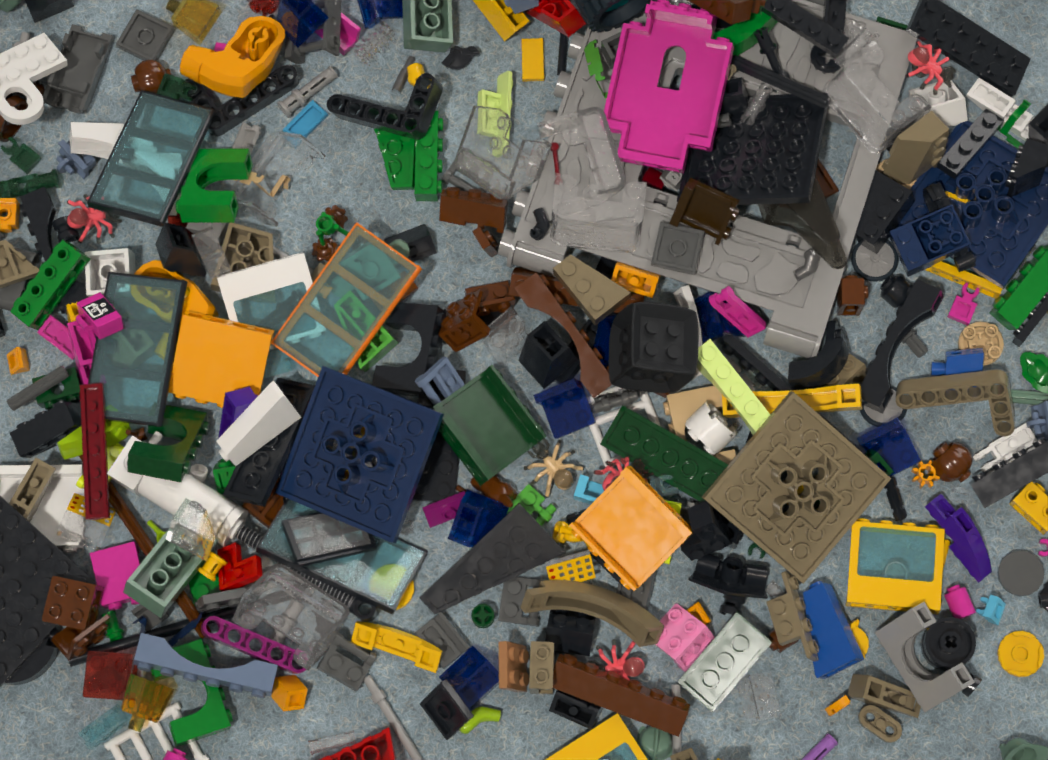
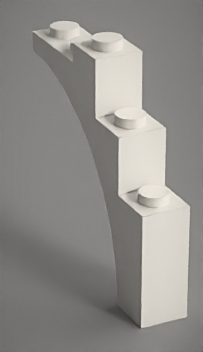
M71 122L69 134L71 153L108 159L124 124ZM136 138L130 139L126 148L134 149L135 154L131 162L120 160L119 164L131 170L172 181L176 180L183 164L181 154H157V148H153V143ZM151 185L158 192L163 203H165L170 190ZM181 193L178 194L169 215H177L176 202L180 199Z

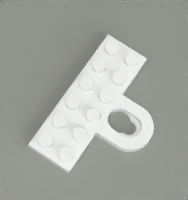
M45 33L0 53V115L12 124H29L36 121L44 111L43 96L33 82L68 66L67 59ZM14 92L23 93L27 97L26 103L28 108L17 110L9 105L5 100L6 97Z

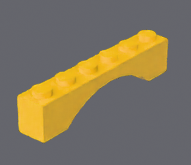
M860 384L791 390L817 413L862 410ZM790 391L752 392L771 415ZM722 394L723 416L726 418H739L740 415Z

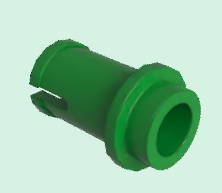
M108 611L107 614L111 618L106 637L110 641L123 638L124 630L120 628L116 611Z

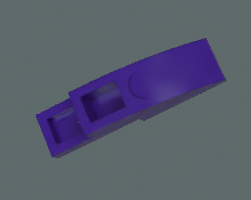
M942 494L928 503L925 508L954 541L949 548L955 557L966 567L970 575L979 583L992 572L987 549L973 521L962 507L955 511Z

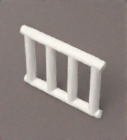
M615 386L604 390L598 396L607 395V398L615 396L616 391L624 388ZM638 391L641 401L625 407L634 412L645 409L648 419L661 427L648 392ZM586 395L579 396L582 410L604 466L611 465L615 467L616 464H610L614 459H618L620 464H622L624 458L621 456L611 458L608 449L600 445L603 436L599 425L614 420L620 408L595 417L590 407V403L595 402L592 396L587 397Z
M177 701L136 724L134 730L129 728L104 743V747L111 751L115 760H126L119 745L131 738L141 759L153 760L139 733L151 727L165 754L167 750L172 752L173 747L160 721L171 715L174 720L182 718L180 703ZM196 741L187 744L195 760H210L206 754L203 755Z

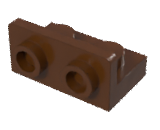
M508 281L465 288V295L470 292L474 293L479 289L483 292L476 313L478 317L486 316L490 312L495 311L504 313L514 308L516 300L515 296L509 295L510 286Z

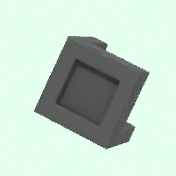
M621 32L601 41V52L610 69L614 67Z
M141 604L131 611L137 618L144 616L147 619L146 631L151 630L170 617L166 612L160 618Z

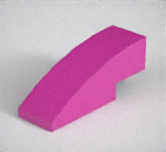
M77 321L67 323L81 384H88L96 338L92 330L85 332ZM97 347V353H96L95 362H96V359H97V354H98V349H99L98 347ZM101 375L100 383L104 385L107 384L106 376Z

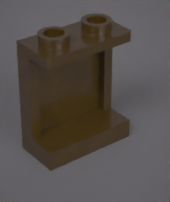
M690 178L684 186L669 224L678 227L682 222L695 229L703 230L704 233L716 238L715 244L719 246L723 239L727 240L732 228L729 227L731 221L735 222L740 212L737 209L740 200Z

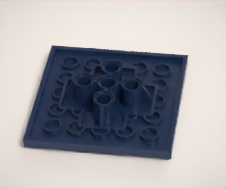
M965 121L956 125L948 136L944 155L973 123ZM992 136L955 179L937 167H931L919 176L910 189L913 192L915 202L898 226H903L930 214L923 198V189L930 184L940 182L944 192L946 190L955 194L958 198L971 200L963 203L947 197L953 205L971 243L966 248L968 252L971 251L973 253L976 266L969 269L1004 289L1048 227V167L1044 171L1039 186L1013 197L1007 196L1009 188L1005 186L1018 150ZM998 180L1000 183H994L992 181ZM966 185V186H968L969 188H968V189H964V188H962V186ZM981 197H987L988 200H982ZM1005 208V209H1007L1008 211L1003 212V211H1000L999 209ZM973 213L976 217H970L968 214Z
M322 366L275 493L388 542L396 543L444 414L329 367ZM364 426L365 435L362 437L360 432L362 427ZM335 440L338 444L336 450L333 448V443ZM354 448L357 450L356 458L352 455ZM374 456H376L377 458V464L375 467L372 464ZM346 470L349 471L348 479L344 476Z

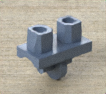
M63 139L58 142V145L61 147L59 150L61 155L56 158L59 162L57 170L60 173L67 171L70 175L76 171L84 180L89 176V170L96 165L95 158L91 155H84L80 158L77 154L71 153L69 141L66 142Z
M1044 401L1039 405L1031 407L1032 420L1026 422L1027 428H1034L1036 439L1043 436L1045 439L1048 438V401Z

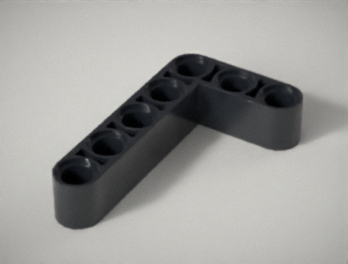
M292 65L281 66L269 74L246 97H233L218 108L202 85L189 78L183 81L181 90L187 102L200 106L209 105L208 108L216 111L208 132L213 136H221L296 88L299 84V77L296 68ZM287 75L294 76L291 80H284V77ZM268 87H276L274 91L266 92ZM191 88H197L195 93H188ZM251 98L257 99L253 104L247 103ZM232 110H239L237 115H229ZM213 122H221L218 127H211Z
M421 74L416 80L405 112L340 94H334L329 97L326 105L327 109L341 120L419 140L427 134L443 87L431 74Z

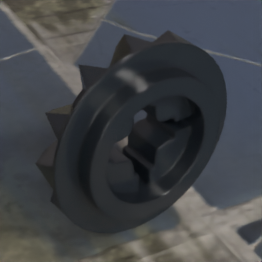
M814 45L810 58L815 70L822 71L825 74L835 73L842 68L846 59L844 48H842L836 58L830 59L825 64V58L822 56H825L827 52Z

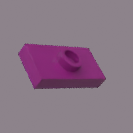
M465 491L422 507L430 528L472 512Z

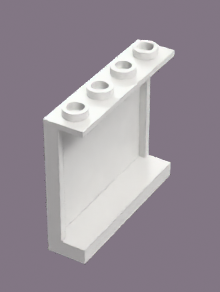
M0 465V496L8 503L31 465ZM51 465L56 470L30 523L59 549H63V552L74 553L77 552V548H83L84 516L67 510V507L74 493L84 496V488L80 489L76 486V482L84 474L83 465Z

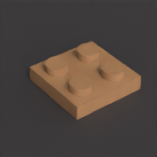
M509 641L498 642L499 689L527 692L529 684L527 673L529 654L526 646Z

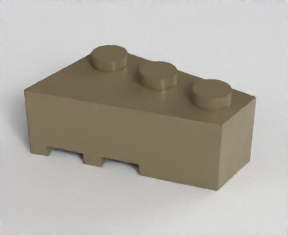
M571 254L553 267L554 276L594 325H597L630 299L631 292Z

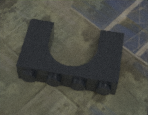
M399 302L384 323L393 329L419 332L422 341L421 350L417 358L407 366L389 367L376 365L372 382L373 386L397 395L427 397L423 389L417 386L415 380L438 361V349L442 345V338L438 334L442 326L441 323L446 317V312L438 305ZM432 379L429 383H430V385H431L432 388H433V387H434V381H433V379Z

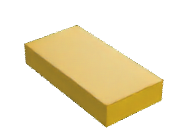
M543 38L521 39L522 81H544Z

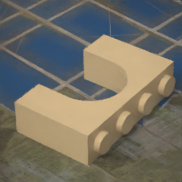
M713 385L667 395L666 402H663L665 416H670L671 423L668 424V431L687 441L685 437L686 420L705 402L708 405L712 404L719 411H722V393ZM735 449L716 453L714 457L729 465L736 457Z

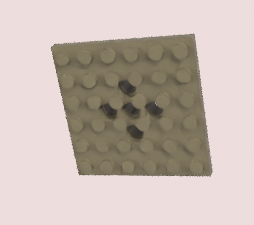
M790 391L704 493L702 498L804 584L891 478L798 395ZM818 467V474L812 477L813 469ZM787 470L788 475L786 479L781 481L780 476L782 472ZM803 485V492L797 495L798 487ZM819 499L820 505L814 509V503ZM788 503L789 508L786 512L783 513L782 507L784 504Z

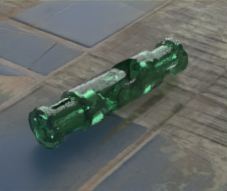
M52 169L49 173L40 175L34 173L7 181H0V198L20 197L42 187L46 189L51 187L60 188L57 171ZM25 183L26 185L21 189L19 184Z

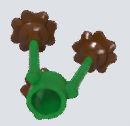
M333 205L332 209L327 207L325 212H322L316 221L318 229L316 235L319 239L318 243L315 242L312 245V255L317 257L318 261H329L337 248V243L333 242L332 238L324 239V235H331L336 231L345 236L349 233L344 229V224L348 221V217L345 215L346 210L340 209L337 205ZM359 236L351 248L354 251L368 241Z

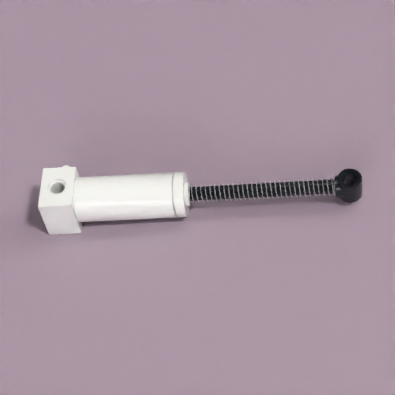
M155 431L148 443L157 445L163 437L162 434ZM132 435L107 472L116 483L140 498L142 496L177 518L182 515L199 528L207 510V520L209 516L211 523L209 526L210 529L212 526V535H215L218 544L225 547L237 538V540H241L245 545L248 544V547L251 546L256 551L263 536H260V533L256 534V531L253 532L252 529H248L249 527H245L248 510L195 477L185 474L182 482H176L127 472L128 453L134 441L142 442ZM271 544L270 547L293 557L289 552L282 550V547L279 548L278 545ZM277 562V565L285 567V570L288 569L292 574H296V577L299 576L303 581L314 585V588L325 592V595L333 597V600L336 599V602L344 604V607L347 606L348 611L354 614L360 621L370 622L377 616V607L370 605L371 612L368 615H361L359 613L360 607L368 603Z

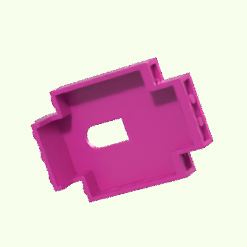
M667 0L651 1L650 4H646L645 15L647 20L645 27L642 23L630 21L629 24L623 23L600 127L605 132L621 134L616 156L619 161L684 174L689 148L712 152L734 46L727 38L717 37L716 40L713 39L718 17L702 8L700 10L693 9L691 5L679 3L677 6L671 5ZM675 46L682 48L686 53L679 91L658 87L665 53L669 48Z

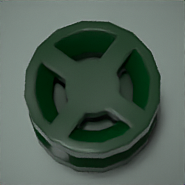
M479 604L472 610L471 617L475 626L484 629L493 624L495 616L493 609L489 605Z

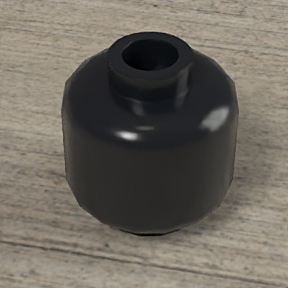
M890 275L881 284L880 295L893 308H898L900 304H904L907 298V290L911 284L900 275L894 277Z

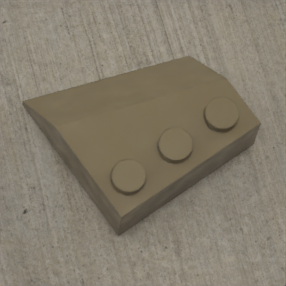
M931 110L896 137L889 151L891 156L888 160L884 161L882 165L884 171L880 173L897 183L910 184L931 167L936 168L946 151L949 128Z
M229 223L212 278L211 289L221 292L217 276L274 260L273 234L240 224ZM275 290L243 298L255 302L276 303Z

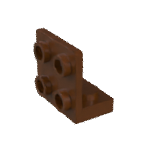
M481 289L474 293H468L463 299L450 303L446 308V317L441 323L442 326L438 335L455 352L489 335L490 328L476 314L483 295Z
M53 576L42 621L86 630L97 620L104 587Z
M106 614L100 620H96L86 630L65 627L54 635L51 641L68 660L75 656L79 658L88 650L87 647L93 643L97 645L106 637L105 632L109 628L108 624L111 617Z

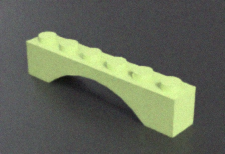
M709 339L698 348L697 369L723 394L754 435L770 416V413L712 340Z

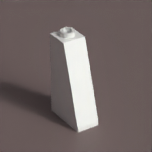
M272 381L216 441L221 447L218 452L226 462L231 460L237 466L299 420L301 416L277 384Z

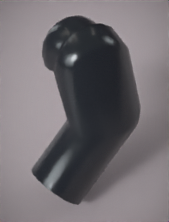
M538 208L533 211L537 223L530 230V236L535 240L543 239L550 228V223L544 209Z

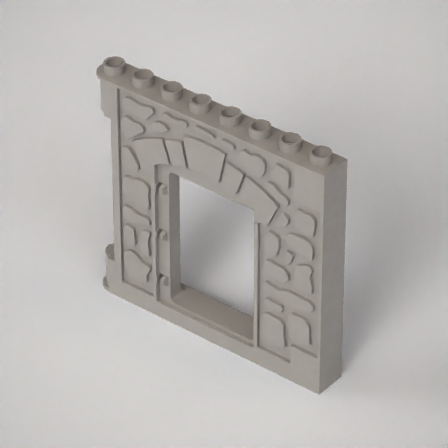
M667 0L671 5L678 6L679 3L693 5L688 0ZM790 0L815 17L823 20L824 6L806 0ZM643 11L640 13L641 16L638 18L634 17L631 21L642 23L645 27L647 17ZM846 13L844 35L849 37L843 47L846 54L845 63L835 73L823 74L822 71L815 70L814 65L811 63L810 53L814 44L780 22L776 23L769 32L772 42L777 46L774 52L782 70L789 73L790 79L821 93H828L831 99L825 120L850 127L857 133L856 142L825 239L821 241L738 215L735 222L731 221L729 224L732 225V230L728 239H723L719 246L715 244L716 238L704 233L695 275L651 266L660 221L670 223L678 203V196L641 185L639 179L644 166L619 161L616 156L621 134L605 132L600 127L607 98H604L595 80V74L592 76L589 74L588 65L591 62L587 63L584 49L591 41L597 40L594 46L599 49L603 66L601 77L605 76L604 80L598 82L603 92H608L613 69H610L601 52V41L621 32L623 24H621V27L617 29L613 27L607 32L605 30L601 33L593 32L589 27L585 35L575 32L568 51V57L576 60L572 73L561 71L554 91V96L562 98L558 113L547 110L541 126L540 135L549 139L544 152L533 150L528 162L526 175L535 177L531 190L527 192L520 189L513 205L512 215L521 217L516 232L505 230L499 245L498 255L508 258L506 266L512 268L513 265L555 277L553 267L568 257L570 247L718 294L721 293L722 289L729 286L743 302L773 311L765 332L764 345L808 359L817 356L910 63L908 53L914 49L917 38L905 30ZM716 28L715 32L723 30L724 28ZM758 43L738 55L773 71L766 54H760ZM675 46L666 51L658 87L670 89L674 77L683 74L686 53L682 48ZM826 53L825 56H822L825 58V64H827L830 59H834L831 58L830 54ZM738 70L730 78L742 77L748 96L790 94ZM767 87V88H770V89H773V90H777V93H776V92H773V91L766 90V89H764V88ZM554 142L559 145L557 154L560 179L563 181L561 187H557L554 184L556 180L553 152L550 150V145ZM538 208L544 209L550 223L547 234L541 240H535L530 236V230L537 223L533 211ZM682 222L679 224L680 226L693 228V227H691V226H689V225H686V224H684V223H682ZM786 242H787V243H790V244H793V245H796V246H799V248H797V247H795V246H792V245H786ZM813 249L819 254L817 270L815 273L798 281L793 271L804 266L805 251Z

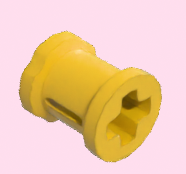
M211 551L209 558L202 567L198 568V571L208 579L215 581L216 574L228 562Z

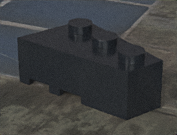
M875 170L855 233L858 243L876 254L890 237V231L898 226L915 202L911 190Z
M61 400L52 405L53 408L37 413L33 420L18 424L16 426L17 429L10 432L19 456L31 458L57 446L56 443L79 428L81 426V404Z

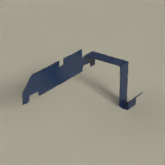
M202 612L197 619L188 623L167 642L170 647L174 646L179 638L181 640L197 626L202 617ZM141 616L132 623H141L140 635L141 633L145 634L147 619Z

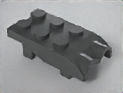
M72 24L69 34L65 33L62 41L63 48L60 51L67 59L68 66L50 74L43 94L44 102L56 108H66L71 112L83 114L93 99L114 40L113 35L102 32V35L98 36L84 32L81 26Z

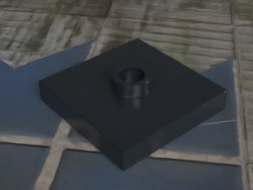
M447 679L440 682L419 703L446 740L452 738L474 717Z

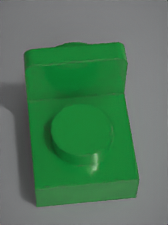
M221 459L213 468L217 491L222 495L236 467L231 460L226 462L224 459Z

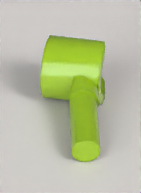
M149 520L147 524L157 534L156 540L158 543L167 531H162L152 520Z

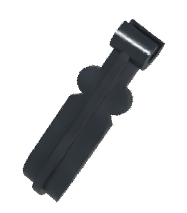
M940 182L930 184L923 189V198L929 213L951 205ZM967 248L954 254L955 257L953 259L958 272L976 266L974 255L971 251L968 252Z

